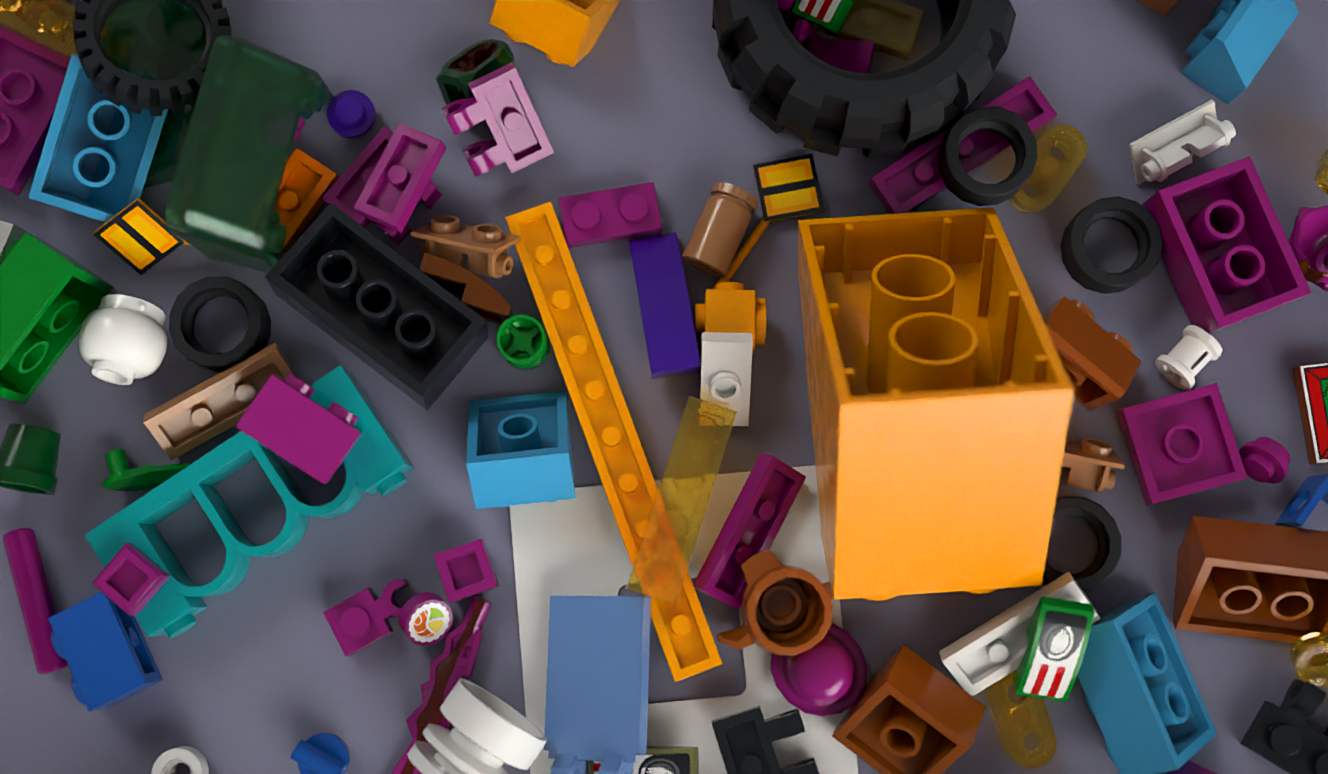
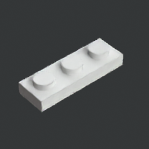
M1069 572L939 651L941 661L963 690L974 696L1018 669L1028 647L1026 629L1041 596L1092 604ZM1095 607L1092 624L1101 619Z

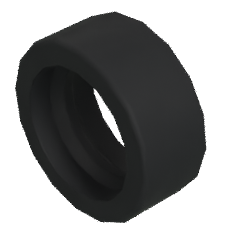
M996 106L976 108L961 115L943 138L938 153L939 174L947 189L961 201L976 206L998 205L1012 198L1033 175L1038 159L1036 138L1028 124L1014 112ZM977 130H988L998 133L1010 143L1015 152L1016 162L1013 172L1007 179L997 184H985L974 180L964 172L959 162L958 152L961 142L967 135Z
M1118 196L1100 198L1077 213L1065 228L1060 247L1063 264L1071 278L1085 289L1108 294L1122 292L1148 277L1159 263L1163 243L1161 229L1152 213L1137 201ZM1110 218L1120 221L1131 230L1137 240L1138 256L1130 268L1119 273H1108L1091 263L1084 251L1083 239L1086 230L1092 223L1100 219Z
M226 276L205 277L189 284L177 296L169 314V332L175 348L188 361L214 372H222L266 347L271 336V317L265 302L245 284ZM217 297H230L237 300L245 308L249 318L248 329L243 340L234 349L223 353H213L204 349L196 341L193 333L194 320L198 311L209 300Z
M1064 496L1056 498L1053 518L1061 515H1076L1091 525L1098 539V553L1094 562L1084 571L1071 575L1083 591L1100 586L1114 573L1121 557L1122 537L1116 521L1102 505L1085 497ZM1045 561L1042 585H1048L1065 573L1053 569Z

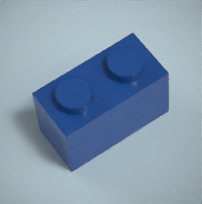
M103 592L48 618L53 632H51L52 645L57 654L66 659L73 675L71 678L72 691L81 704L86 705L89 712L108 708L163 680L135 616H129Z

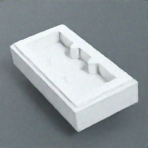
M702 332L700 426H749L753 350L752 333Z

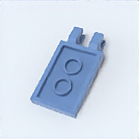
M550 596L545 736L547 737V742L544 745V750H548L549 759H555L551 766V774H586V760L602 761L598 774H633L636 755L647 754L651 597Z

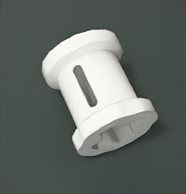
M1188 325L1183 330V338L1168 355H1160L1154 361L1158 372L1167 381L1182 390L1191 389L1195 384L1194 377L1210 360L1216 361L1223 351L1221 345L1213 336L1195 325Z

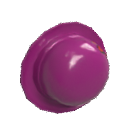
M833 622L823 640L809 650L795 656H779L771 653L770 670L776 687L790 704L804 713L821 717L841 714L857 702L866 686L867 664L862 648L850 633Z

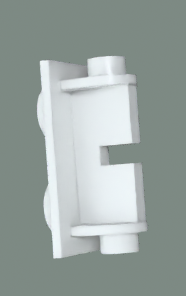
M1210 100L1129 144L1136 184L1139 185L1145 181L1152 182L1154 180L1162 182L1168 178V175L1193 162V155L1196 154L1202 158L1218 148H1225L1230 145L1231 138L1236 135L1235 128L1229 120L1222 122L1217 120L1215 101Z

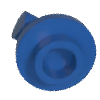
M319 733L311 736L305 742L300 740L290 758L298 762L301 774H345L349 765L350 754L347 745L340 737L332 733Z

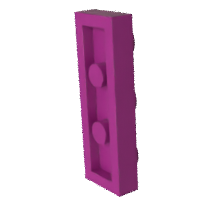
M761 452L693 586L739 610L746 588L740 566L755 554L770 549L806 476L776 457Z

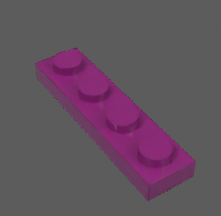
M1030 76L982 106H996L1014 112L1028 124L1032 133L1052 122L1057 116L1055 110ZM951 127L870 178L869 185L889 214L910 213L947 189L939 174L938 153L942 140ZM977 130L967 135L961 142L958 152L959 162L964 172L969 175L1010 149L1011 145L998 133L988 130Z

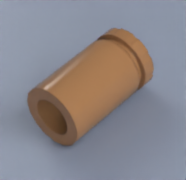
M715 182L711 190L712 196L707 199L681 258L685 263L701 272L714 277L725 278L751 221V213L755 212L759 202L753 195L738 186Z

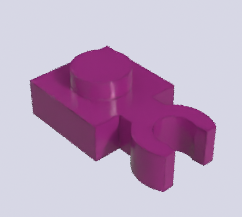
M407 579L391 581L384 588L382 597L378 599L372 588H366L323 612L345 657L394 632L388 618L400 616L403 607L398 606L395 602V594L399 589L409 584Z

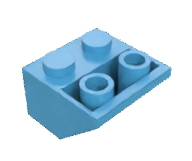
M1221 0L1210 15L1213 19L1205 29L1202 28L1186 48L1184 53L1191 58L1180 73L1228 105L1248 87L1299 14L1294 1Z

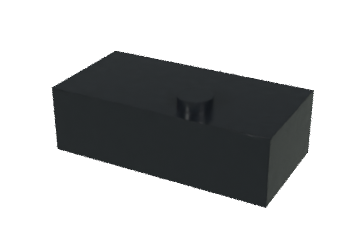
M332 203L326 207L265 276L278 297L427 411L489 337L487 320Z

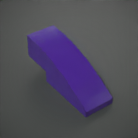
M669 233L629 240L652 379L700 372L701 361L677 234Z

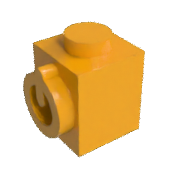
M717 283L715 284V289H706L705 303H695V333H752L753 356L755 345H765V298H755L756 290H744V284Z

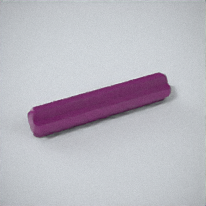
M31 528L12 530L3 535V543L35 666L39 674L53 673L68 666L66 659L57 654L51 642V632H53L48 618L56 615L36 537Z

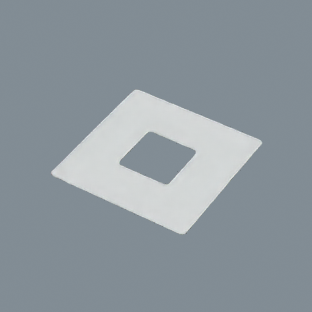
M816 466L792 467L805 475L806 478L769 550L783 565L804 569L814 574L823 584L829 582L830 579L821 537ZM751 471L654 480L690 578H697ZM603 485L576 487L575 499L509 506L526 718L539 728L544 735L550 596H618L619 589L623 585L638 583ZM832 598L830 599L833 604L832 622L843 629L840 599L833 600ZM741 607L739 609L740 626L744 624ZM756 644L743 648L746 689L740 695L648 704L647 747H698L699 774H727L711 723L712 720L759 705L764 720L796 709L795 706L785 699L775 685L770 670L771 653ZM850 708L841 714L825 717L804 713L799 709L805 732L772 742L780 769L814 757L819 774H859L857 755L832 737L834 730ZM544 747L531 764L530 774H551V766L555 759L548 758V750H544ZM586 760V774H589V761Z

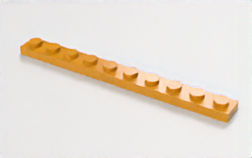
M550 201L507 216L505 219L510 233L521 235V240L514 244L642 595L651 597L650 617L673 680L677 682L722 664L721 658L552 203Z

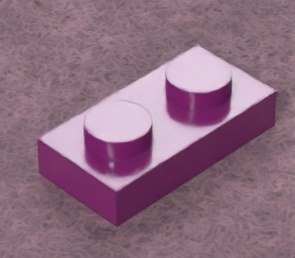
M399 123L353 208L359 215L402 233L447 149L446 146L437 138Z
M654 182L559 198L568 249L662 233Z

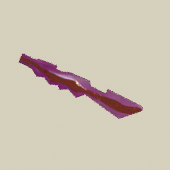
M474 596L461 625L446 635L444 652L431 662L429 681L421 684L422 704L406 720L413 740L391 774H422L411 763L407 756L408 752L416 741L429 743L422 733L429 723L450 730L451 723L445 718L439 708L460 678H464V676L471 678L483 639V624L491 608V602Z

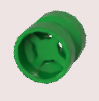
M524 314L514 315L506 319L499 327L496 336L497 347L511 366L523 371L533 370L541 366L547 359L550 351L549 339L541 323L535 318Z

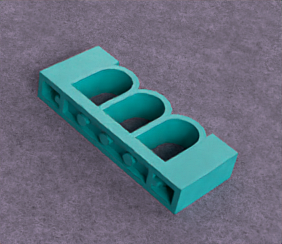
M340 365L310 385L316 389L310 398L327 409L333 401L359 418L354 426L363 432L343 461L346 469V482L341 493L333 501L322 506L310 504L303 497L275 452L243 431H240L84 535L104 568L125 543H133L171 575L137 616H135L148 637L168 635L172 639L192 628L197 623L194 616L207 608L202 597L220 596L232 591L244 579L250 566V556L278 557L291 551L304 537L308 527V516L336 518L349 512L360 501L363 493L375 495L380 492L382 496H386L407 482L404 474L412 470L414 466L352 372ZM254 459L258 461L282 498L286 508V522L282 532L272 542L262 546L252 543L243 533L214 487ZM194 499H197L220 535L226 549V562L221 573L206 585L195 583L186 574L156 526Z

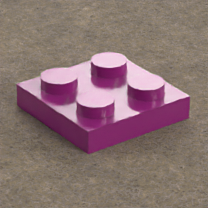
M1217 383L1117 410L1146 505L1248 479Z

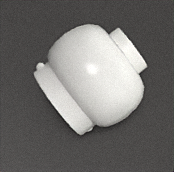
M121 294L106 295L102 297L99 308L89 313L81 326L78 340L79 353L85 362L93 367L91 372L97 378L113 384L130 385L133 379L147 377L160 367L167 349V334L163 329L166 315L160 308L145 300Z

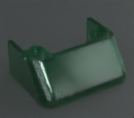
M221 34L216 39L211 50L166 204L165 220L170 231L212 260L269 273L278 262L274 254L281 252L286 239V226L280 223V216L274 210L299 118L304 120L310 119L314 112L321 111L323 104L329 105L330 101L334 98L317 71L242 38Z

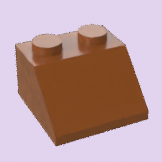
M1063 296L1048 308L1042 315V319L1073 387L1072 397L1088 411H1092L1122 397L1131 383L1141 360L1132 353L1133 347L1124 337L1112 331L1108 333L1094 321L1095 316L1086 305L1074 299L1070 301Z
M903 644L874 674L857 702L851 706L836 727L832 737L881 774H941L972 747L986 706Z

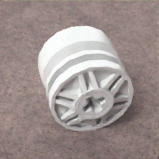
M460 678L439 708L445 718L454 726L452 731L429 723L422 732L429 743L416 741L407 756L422 774H508L502 767L504 763L519 769L528 770L546 744L547 737L530 720L499 697L469 680Z

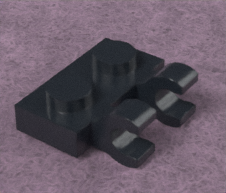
M1295 679L1289 686L1280 707L1268 701L1263 703L1240 744L1288 774H1328V727L1324 734L1304 723L1309 716L1319 709L1327 693L1309 682L1303 683Z
M759 705L714 719L711 722L727 774H819L814 757L793 763L783 769L779 767L772 742L805 732L798 708L764 720Z

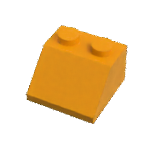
M496 0L489 24L504 31V34L511 40L527 43L544 52L551 61L574 67L591 52L620 0Z

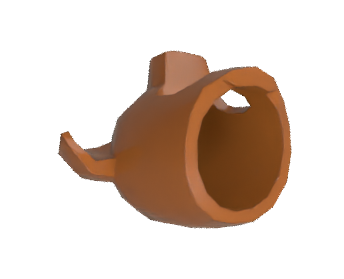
M769 549L755 554L740 566L746 583L741 605L744 624L733 630L718 633L716 637L719 642L739 650L756 644L774 655L795 656L809 650L823 640L832 625L833 604L830 599L833 598L830 581L822 584L814 574L804 569L783 565Z

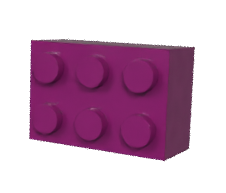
M1250 156L1159 190L1141 204L1152 213L1161 229L1163 243L1161 257L1191 325L1202 328L1208 334L1274 310L1312 293Z

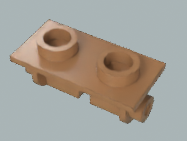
M451 215L435 216L430 219V223L411 231L412 237L424 239L420 247L422 256L426 252L464 268L465 254H468V271L497 279L503 275L508 276L511 273L513 258L508 256V247L521 240V235L502 232V228L498 225L479 224L473 226L460 223L458 217Z
M1083 438L1082 443L1065 440L1061 466L1068 467L1065 479L1067 486L1099 493L1104 489L1112 490L1116 482V471L1110 469L1113 467L1124 470L1125 464L1116 451L1112 449L1113 446L1105 441L1094 438Z

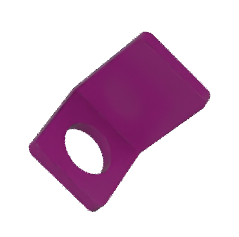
M798 19L796 21L793 36L801 45L806 38L808 51L815 57L847 71L870 73L876 45L873 41L822 39L806 20Z

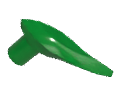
M115 449L105 454L110 477L104 480L102 487L116 491H138L154 488L192 463L163 466L145 465L130 469L125 450Z

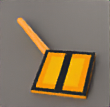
M813 153L753 165L763 217L733 258L725 278H719L716 284L730 281L771 222L824 212Z
M139 198L93 233L95 237L140 275L182 244L263 252L274 251V249L259 241L180 235Z

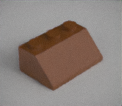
M1192 516L1178 550L1173 615L1175 629L1325 647L1328 642V531Z

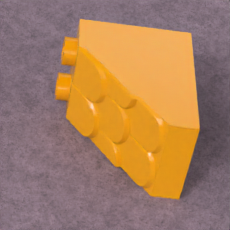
M994 207L798 220L797 270L806 355V375L816 466L821 537L833 600L864 598L882 601L897 595L953 591L984 594L993 592L998 588L1042 585L1073 387Z

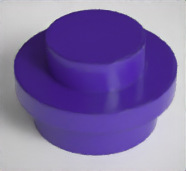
M347 90L337 94L330 101L327 108L329 125L338 135L345 138H358L365 135L373 127L376 119V111L372 101L367 95L356 90Z

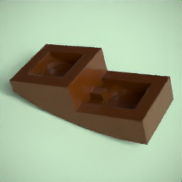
M424 252L419 270L444 289L462 294L461 301L485 320L502 325L506 319L513 316L511 305L487 282L453 262Z

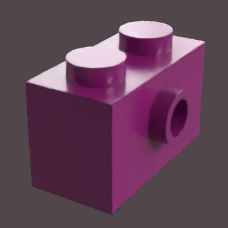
M289 372L284 380L272 374L235 427L325 485L332 479L363 432L354 426L359 418L334 401L327 409L310 398L316 389Z

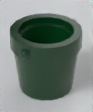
M9 424L0 446V487L32 494L54 495L58 482L56 470L61 434L32 425Z

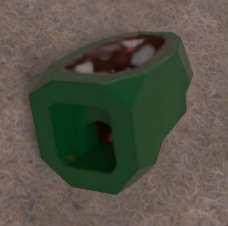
M495 39L484 40L467 47L445 63L436 77L445 103L449 104L456 100L474 97L468 83L511 62L513 64L514 54L508 44Z

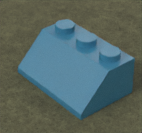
M72 54L28 198L106 223L134 200L140 199L168 109L162 110L163 116H151L149 109L142 108L141 114L129 111L125 103H122L120 107L109 101L105 92L100 94L93 87L91 79L87 78L82 69L78 55ZM122 70L126 74L132 75L143 80H148L133 73Z
M1154 592L1099 614L1101 619L1091 626L1087 647L1077 675L1085 692L1086 705L1098 722L1105 739L1107 754L1110 760L1116 764L1119 774H1158L1178 770L1218 734L1157 594Z

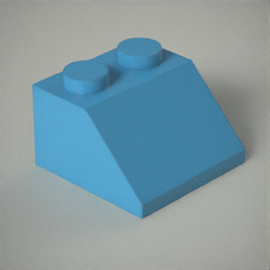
M566 390L469 401L466 466L476 509L554 502L576 498L574 458Z

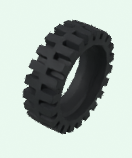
M77 0L74 9L73 36L79 61L87 78L91 79L93 87L100 94L105 92L109 101L120 107L122 103H125L129 111L141 114L143 108L149 109L151 116H163L162 110L171 109L172 114L176 115L184 113L185 105L190 104L193 109L202 105L203 97L207 95L211 98L218 91L219 82H224L228 74V66L231 62L232 31L227 9L222 7L221 0H171L184 5L198 17L206 32V47L199 63L188 73L170 80H143L126 74L110 61L103 48L102 30L108 16L120 5L133 0Z

